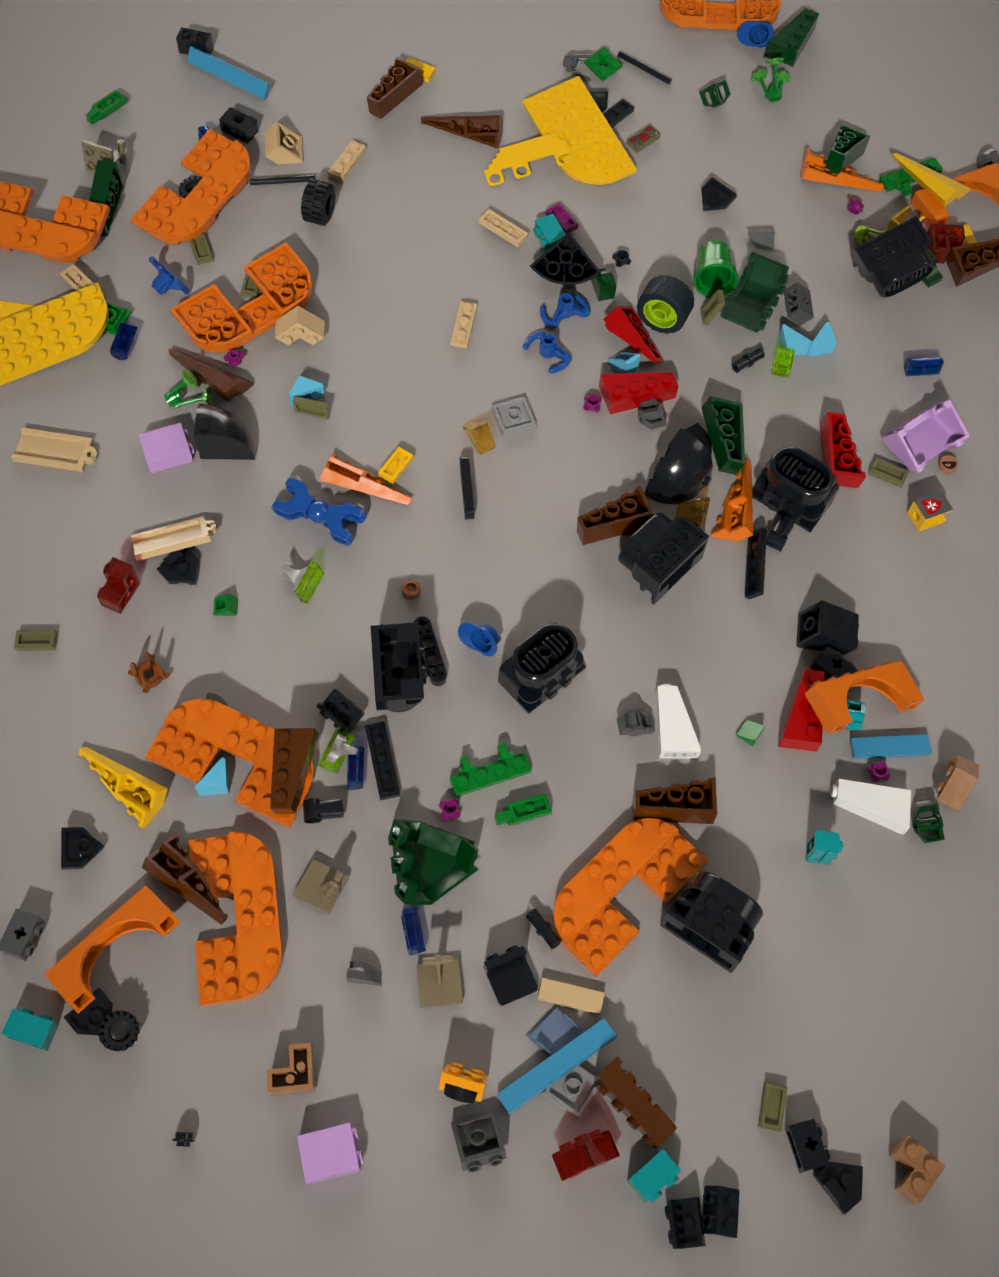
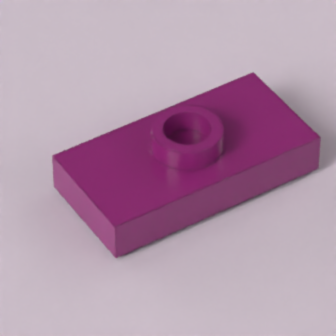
M560 203L546 210V215L553 214L565 234L578 229L579 224Z

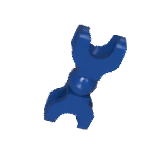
M288 478L285 483L286 488L294 497L287 502L274 501L271 506L274 513L287 520L303 517L306 519L310 518L314 523H323V526L330 530L334 541L350 546L353 538L351 533L344 529V526L349 522L363 523L367 517L364 510L350 503L340 506L330 504L329 506L322 500L315 501V498L309 495L307 487L303 482Z

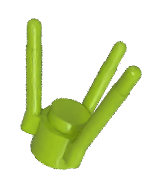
M859 225L854 233L855 242L861 245L863 241L867 242L870 237L874 238L884 232Z

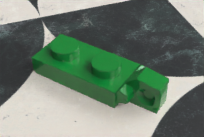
M114 90L91 105L92 108L85 114L87 122L92 125L98 122V120L104 119L128 103L127 98L117 90Z
M543 793L507 804L503 808V812L495 814L494 819L497 825L508 823V826L552 814V810L546 794Z

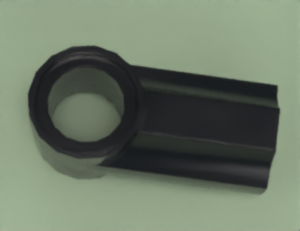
M788 515L780 516L774 529H771L767 536V546L779 552L782 551L787 542L788 535L795 524L792 517Z
M317 798L304 800V822L314 824L321 822L322 819L343 818V800L321 801Z

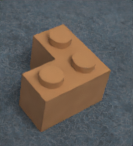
M957 754L954 760H949L945 773L947 778L944 783H939L935 792L938 793L937 801L960 811L979 779V765Z
M290 1044V1067L267 1069L268 1093L270 1096L315 1092L312 1044Z
M909 1135L902 1137L889 1154L894 1161L907 1171L895 1190L912 1204L921 1203L946 1166Z

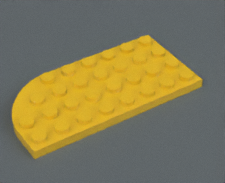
M579 76L522 100V105L541 136L552 134L553 137L558 136L560 140L566 139L574 161L571 164L559 167L569 177L586 184L604 185L614 183L636 173L635 165ZM562 154L559 157V161L566 163L569 161V156Z
M98 282L0 320V386L80 355L99 340L108 323L109 308Z

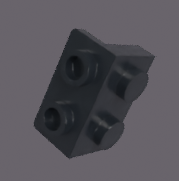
M336 688L333 689L323 703H318L316 706L320 710L319 713L326 719L330 718L334 722L333 726L341 732H351L365 714Z
M724 1186L704 1187L702 1214L704 1234L737 1238L740 1190Z
M699 1197L667 1200L665 1215L670 1224L668 1239L673 1249L706 1246Z

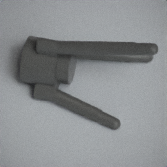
M565 54L563 67H566V71L572 72L588 82L591 81V79L573 69L577 67L578 63L584 64L585 60H579L578 58H590L591 55Z

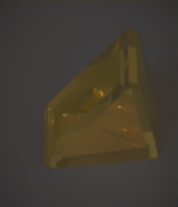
M476 420L463 426L479 455L495 448L487 422Z
M705 497L679 504L676 518L680 516L686 517L696 526L703 527L710 498Z

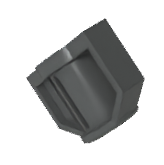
M656 398L640 402L638 410L640 424L651 430L666 426L667 421L663 415L662 407L658 404Z
M638 707L627 709L616 719L620 735L639 736L642 734H652L655 731L652 715ZM624 715L627 716L629 728H626ZM641 716L645 719L646 727L642 724Z

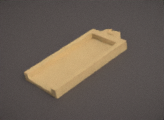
M21 428L22 434L15 454L11 456L13 462L84 472L86 465L93 464L98 454L96 449L92 447L94 443L92 438Z
M204 516L131 535L136 561L211 542L210 536L216 534L217 526L214 521H205Z

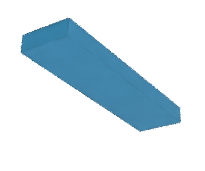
M928 734L850 739L853 759L919 756L932 753Z

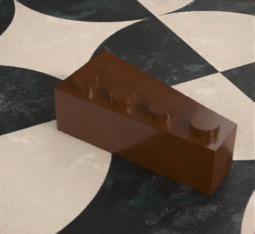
M396 57L394 65H390L388 73L381 77V82L376 84L367 96L369 113L382 119L423 85L420 68Z
M999 238L952 247L945 259L956 287L999 267Z
M641 486L635 488L634 492L630 494L627 492L621 495L620 499L614 502L610 501L606 503V506L600 509L596 508L578 517L577 533L582 545L635 532L654 513Z
M274 728L270 809L275 814H296L305 777L307 778L310 760L313 757L314 747L319 737V733L315 728Z
M708 778V780L700 782L699 780L691 781V783L679 785V783L672 784L671 787L665 788L655 787L635 791L632 801L633 820L656 818L667 822L713 824L717 816L716 778Z
M617 1056L596 1077L595 1082L597 1084L595 1087L603 1096L607 1095L612 1100L610 1104L618 1113L623 1112L627 1117L626 1122L633 1130L638 1129L643 1135L641 1138L650 1148L653 1146L656 1149L677 1127L658 1104L654 1106L651 1104V1095L642 1087L638 1088L636 1086L635 1076L630 1071L621 1068L620 1065L623 1062Z

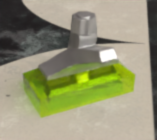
M312 561L308 567L302 570H296L284 564L281 568L284 572L282 575L283 579L293 582L294 592L302 603L308 604L324 575L323 570L317 562Z
M335 730L319 762V766L338 774L346 756L357 753L358 749L351 747L354 736Z

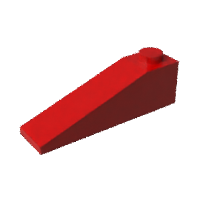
M617 306L603 319L606 323V328L610 332L614 333L654 363H662L664 361L655 344L649 342L650 335L642 329L643 323L631 306Z

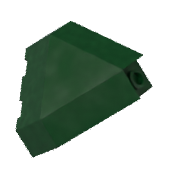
M393 820L388 842L389 846L393 847L394 856L390 859L392 874H396L397 879L394 891L395 895L404 904L432 905L479 870L474 865L478 849L474 847L475 841L421 821Z

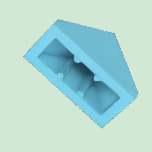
M829 322L825 323L811 343L807 353L808 356L834 352L837 341Z
M782 325L779 341L783 356L807 354L813 341L787 325Z
M620 352L608 359V362L618 374L638 372L640 354Z
M299 375L289 393L291 407H294V396L310 400L325 397L323 384Z
M223 757L195 786L198 795L207 796L229 793L228 765Z

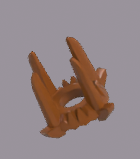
M146 652L148 662H143L138 668L134 662H131V670H128V674L135 677L136 682L144 688L143 693H148L150 688L156 687L163 679H168L170 673H164L162 667L155 662V655H150L149 652ZM146 670H153L154 675L151 678H145L144 672Z

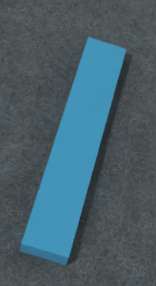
M190 46L188 63L259 98L267 99L270 83L194 46Z
M602 1019L497 1094L498 1098L510 1115L614 1041L617 1035L607 1021Z

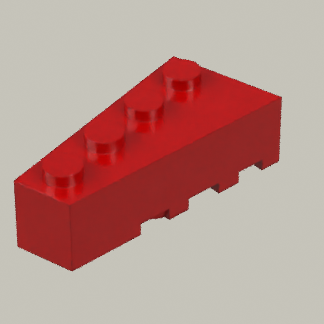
M673 372L600 374L599 389L610 414L638 408L640 402L656 398L657 402L674 399L676 398L679 386Z
M827 412L820 422L822 462L831 469L833 479L839 486L859 488L866 475L865 472H862V463L860 457H857L856 445L851 440V431L845 414Z
M804 670L799 680L778 747L818 751L822 744L823 726L805 693L810 689L812 683L816 681L824 682L825 671Z

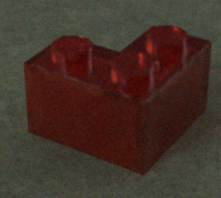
M930 224L927 231L930 237L928 248L935 254L936 263L940 264L945 263L952 247L962 246L965 240L964 225Z
M112 557L110 562L104 566L103 574L107 582L99 589L97 598L101 606L121 614L139 587L140 581L133 565Z
M600 1129L574 1138L575 1143L573 1144L569 1141L558 1146L559 1151L552 1154L562 1181L573 1178L620 1156L610 1130L600 1132Z

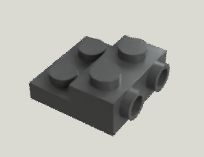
M494 1110L451 1122L463 1171L468 1170V1172L474 1173L479 1171L483 1165L498 1166L506 1159L505 1147Z

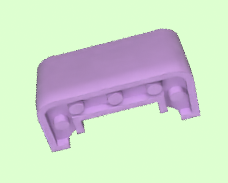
M949 399L926 408L882 436L881 439L911 472L919 473L926 469L927 461L948 447L954 446L957 448L965 443L964 440L970 437Z

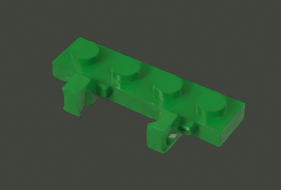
M936 158L919 163L938 173H941L943 170ZM904 169L882 175L879 178V182L884 184L883 188L886 192L899 189L904 197L910 195L912 191L910 184L916 182Z
M505 743L497 745V750L500 752V757L496 759L497 761L478 768L476 765L471 767V763L468 762V755L460 757L462 768L458 769L459 774L450 777L455 796L459 797L531 773V767L525 752L514 756L513 751L508 752Z

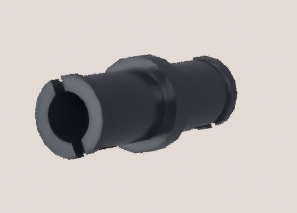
M758 348L750 354H744L741 359L732 363L733 371L738 373L746 367L753 366L755 362L765 357L764 351Z
M536 908L531 910L526 915V918L537 930V935L542 936L550 946V949H555L562 940L559 939L551 929V924L544 920Z

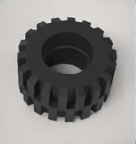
M311 179L307 183L302 196V218L306 222L325 226L333 214L335 188L332 183Z

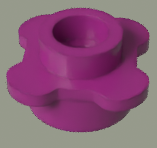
M849 200V212L856 215L863 212L864 204L860 200Z
M232 348L224 356V360L232 366H238L242 363L245 354L244 352L237 351L236 348Z
M593 394L584 397L585 405H583V409L585 411H600V397Z
M878 762L874 765H868L867 770L870 771L873 782L877 783L879 780H888L890 778L886 763Z
M456 799L440 802L439 808L442 810L441 818L446 821L449 818L458 819L461 812L458 811L459 802Z

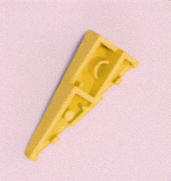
M898 153L892 154L893 159L923 189L926 188L943 207H946L955 199L959 200L971 189Z
M88 747L79 749V755L84 756L88 760L91 770L98 772L101 776V782L116 800L124 803L128 808L127 813L130 816L134 815L139 821L138 826L140 828H145L164 806L168 788Z

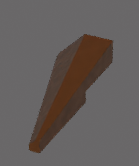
M502 115L421 117V123L494 148L500 147L503 134Z
M174 349L168 350L169 354L190 371L204 385L207 383L226 401L230 400L238 392L242 395L254 385L252 381Z
M175 833L164 840L159 849L145 858L142 869L222 925L227 920V913L224 914L219 906V900L217 897L214 898L210 892V886L196 863H192L188 856V850L186 847L183 848L179 842L178 834Z

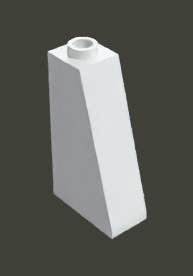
M671 684L657 686L655 700L659 758L698 759L701 747L678 687Z
M838 779L836 784L832 785L831 797H833L834 805L904 835L909 830L911 790Z

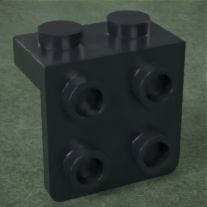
M512 946L506 949V953L499 956L498 954H493L487 957V961L484 962L483 968L500 1006L507 1005L538 990V985L526 960L527 953L524 946Z

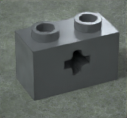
M796 282L784 290L787 317L801 326L814 318L809 289Z
M16 908L0 941V952L27 961L28 956L30 957L35 950L37 937L41 936L44 931L45 921L40 916Z

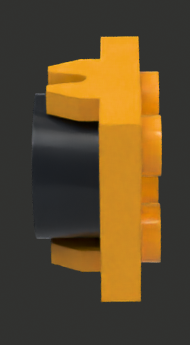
M451 1062V1065L446 1064L441 1074L438 1089L443 1090L444 1095L456 1101L475 1103L476 1100L481 1102L488 1076L484 1075L485 1072L474 1068L470 1071L464 1069L462 1064Z

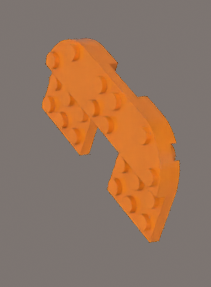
M660 0L659 8L663 16L673 24L678 25V27L738 30L747 21L766 22L772 25L778 18L781 0H735V3L706 2V0Z
M211 128L181 161L182 167L202 178L185 199L160 185L130 219L133 225L165 243L176 245L184 241L190 243L191 239L193 241L196 240L197 236L205 233L216 221L215 216L232 196L236 197L244 188L251 175L250 159L246 148L238 140L233 142Z
M0 181V249L8 251L14 249L39 255L42 259L70 263L78 261L77 258L84 254L87 256L95 248L110 211L108 205L62 195L51 223L25 217L34 193L32 188Z
M286 242L243 267L245 273L263 294L237 310L234 309L215 284L170 309L172 315L197 347L214 353L229 352V349L232 348L237 349L273 328L276 320L296 306L304 308L308 304L312 295L310 272Z
M209 699L190 700L174 708L165 718V724L145 755L146 759L197 784L207 773L220 749L255 765L235 802L289 829L299 813L303 801L306 800L313 783L312 760H310L307 778L305 777L296 814H275L270 809L274 729L224 704Z
M644 818L626 825L564 886L556 899L553 911V925L556 935L562 940L561 943L595 977L640 932L610 903L636 875L667 905L708 862L704 855L678 833L679 829L667 821L656 818Z
M229 832V835L188 840L189 857L192 863H196L208 882L210 892L214 898L234 897L237 931L235 936L195 941L199 1005L202 1007L254 998L269 988L274 979L278 977L283 963L276 872L272 856L259 839L243 832Z

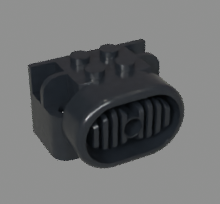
M917 215L854 248L853 267L858 266L861 277L865 278L867 282L873 283L878 294L883 298L894 296L919 283L930 275L935 268V262L928 252L930 237Z
M785 447L778 449L762 469L752 489V498L782 516L788 515L792 517L795 524L811 533L832 504L839 490V485L833 479L832 471L825 463L799 448Z
M657 513L627 540L619 553L618 560L632 572V577L640 583L641 591L647 589L653 594L651 603L655 605L702 559L709 535L686 517L680 516L672 521L663 513Z
M418 622L372 625L370 627L376 710H389L392 712L411 710L424 699L423 684H426L424 647L420 648ZM398 674L403 676L400 679L394 678V676Z
M557 623L543 625L518 644L513 655L500 666L498 682L528 714L547 699H553L557 695L558 690L562 687H568L572 679L586 668L583 664V655L578 650L576 636L564 625Z
M704 871L696 876L689 888L684 889L679 894L660 926L732 973L743 959L742 957L754 939V929L763 916V910L752 897L716 874Z

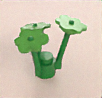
M773 58L766 61V63H770V66H773L774 85L770 86L769 90H767L764 83L768 73L767 70L760 69L751 78L752 82L757 81L761 83L765 98H769L770 102L781 100L783 83L790 81V74H787L785 71L777 72V65H780L784 58Z
M185 369L182 371L183 381L173 390L164 394L165 400L171 407L175 405L179 408L183 405L202 400L212 405L211 394L207 387H205L202 397L181 402L183 396L180 390L187 385L199 388L193 374Z

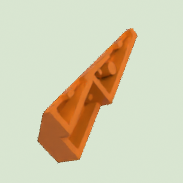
M806 149L800 170L801 179L882 191L883 183L871 181L869 176L863 178L857 175V171L850 167H847L840 174L831 173L825 168L827 159L824 158L825 155L820 154L817 156L811 153L812 149Z
M332 453L319 479L323 482L409 505L412 498L398 492L399 489L395 487L391 489L385 486V481L364 469L351 465V462L348 460L344 462L337 459L338 455Z
M748 458L745 459V465L742 467L741 472H738L735 476L737 481L735 485H731L722 506L724 511L721 517H718L716 520L718 524L716 529L711 531V535L714 538L738 542L753 536L752 467Z

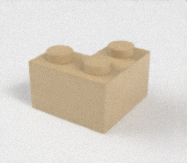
M296 306L276 320L275 338L287 345H290L299 338L314 345L324 338L325 321L300 306Z

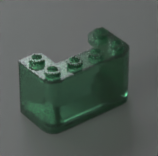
M751 252L748 258V265L744 268L741 278L733 292L728 293L725 299L721 318L759 333V331L764 330L767 324L766 320L770 319L773 313L772 307L777 306L780 300L778 296L783 295L790 275L787 274L789 266Z

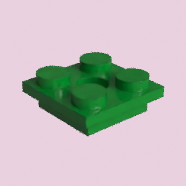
M604 47L584 61V64L601 81L606 80L623 67L619 60L615 59Z
M107 303L109 316L113 317L108 318L104 332L118 336L132 312L131 310Z

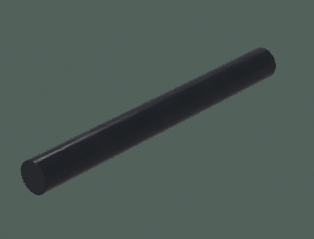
M619 51L617 55L619 58L667 84L671 83L672 78Z
M315 175L251 178L249 180L250 185L309 182L311 179H315Z

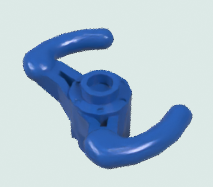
M153 256L149 257V262L158 270L157 277L152 281L151 287L160 295L165 294L169 289L182 291L186 295L190 293V290L183 282L175 278Z
M567 293L562 294L558 298L557 311L552 320L547 317L546 307H540L541 319L550 329H556L561 320L574 315L586 318L591 313L587 301L578 294L574 296ZM574 300L579 302L582 305V307L575 304Z
M538 331L530 335L523 344V349L527 350L534 340L540 339L539 353L542 357H556L563 360L561 364L550 367L549 373H556L565 369L572 361L571 355L557 345V339L553 334Z

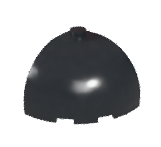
M569 232L530 265L532 270L542 278L561 285L582 284L601 274L598 267Z
M200 403L197 407L194 438L200 459L255 460L254 445L244 424L234 414L221 407Z
M680 428L668 445L669 448L665 453V458L661 456L654 469L655 473L650 478L644 493L652 500L663 504L687 502L698 495L704 486L708 487L712 480L710 476L713 462L708 450L695 436Z

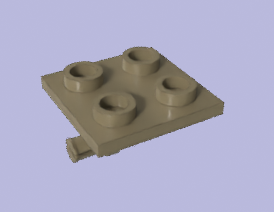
M120 139L117 141L118 148L114 151L113 149L85 140L81 141L85 170L95 173L97 160L127 162V150L124 147V140Z
M312 859L293 896L330 914L349 876Z
M435 954L433 957H422L423 964H417L420 1008L463 1004L459 960L453 961V954L443 956Z

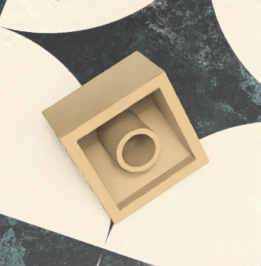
M277 121L264 132L265 157L277 164L303 162L301 136Z

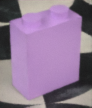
M181 423L139 434L150 473L193 462L191 454L195 453L192 444L187 443V440L190 439L188 431L182 428Z
M351 1123L297 1136L305 1183L307 1185L361 1171L360 1165L364 1163L361 1150H356L355 1142L359 1141L357 1128H352Z

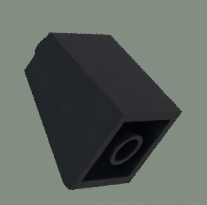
M823 600L798 613L796 647L823 651L830 646L840 654H847L857 649L859 614Z

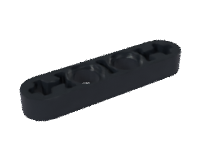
M469 456L459 457L464 516L465 520L474 519V504Z
M421 616L414 622H418L420 648L424 647L426 670L430 682L435 686H441L447 680V672L431 622L427 617ZM420 623H423V625L425 626L426 633L424 634L422 628L420 627ZM425 639H431L433 644L427 647L422 642ZM434 655L438 657V661L430 663L427 660L428 657ZM436 668H438L439 675H442L441 679L435 677Z

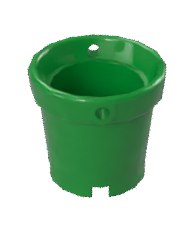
M709 241L708 245L705 247L703 245L700 246L697 251V269L694 273L693 285L697 292L711 298L717 290H723L724 296L729 294L738 283V274L732 262L731 250L727 248V244L724 242Z

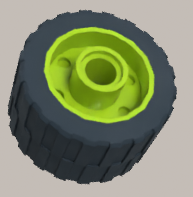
M659 275L650 280L637 302V313L645 325L652 330L665 334L675 333L685 324L694 307L695 299L692 291L683 281L669 275Z

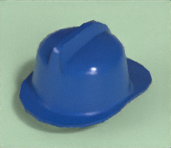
M757 21L743 23L737 32V37L743 45L758 48L767 46L768 41L774 36L772 25Z
M463 623L458 628V636L464 645L485 656H493L496 653L497 644L501 641V636L498 635L492 626H477L472 623Z

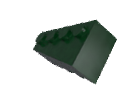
M805 8L768 41L765 56L771 59L784 58L782 63L793 67L815 30L819 13Z
M842 124L831 148L825 168L831 173L840 174L864 154L870 136Z
M97 160L89 201L109 206L110 211L101 236L108 237L124 184L117 162Z
M710 396L701 409L718 470L736 475L745 465L743 404Z

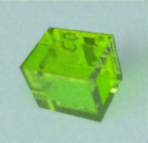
M778 347L771 374L788 378L795 351Z

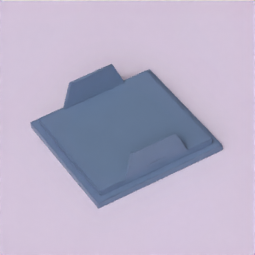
M556 1005L527 1034V1037L547 1057H550L584 1032Z

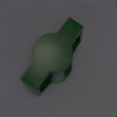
M726 80L699 91L703 105L712 108L723 105L731 95ZM721 86H723L726 94L724 101L719 89ZM709 92L713 105L708 104L705 93Z
M938 805L917 807L912 820L915 833L924 843L945 840L943 820L939 814ZM932 811V816L918 818L920 813ZM932 822V824L922 826V824ZM936 830L937 835L925 837L922 832Z

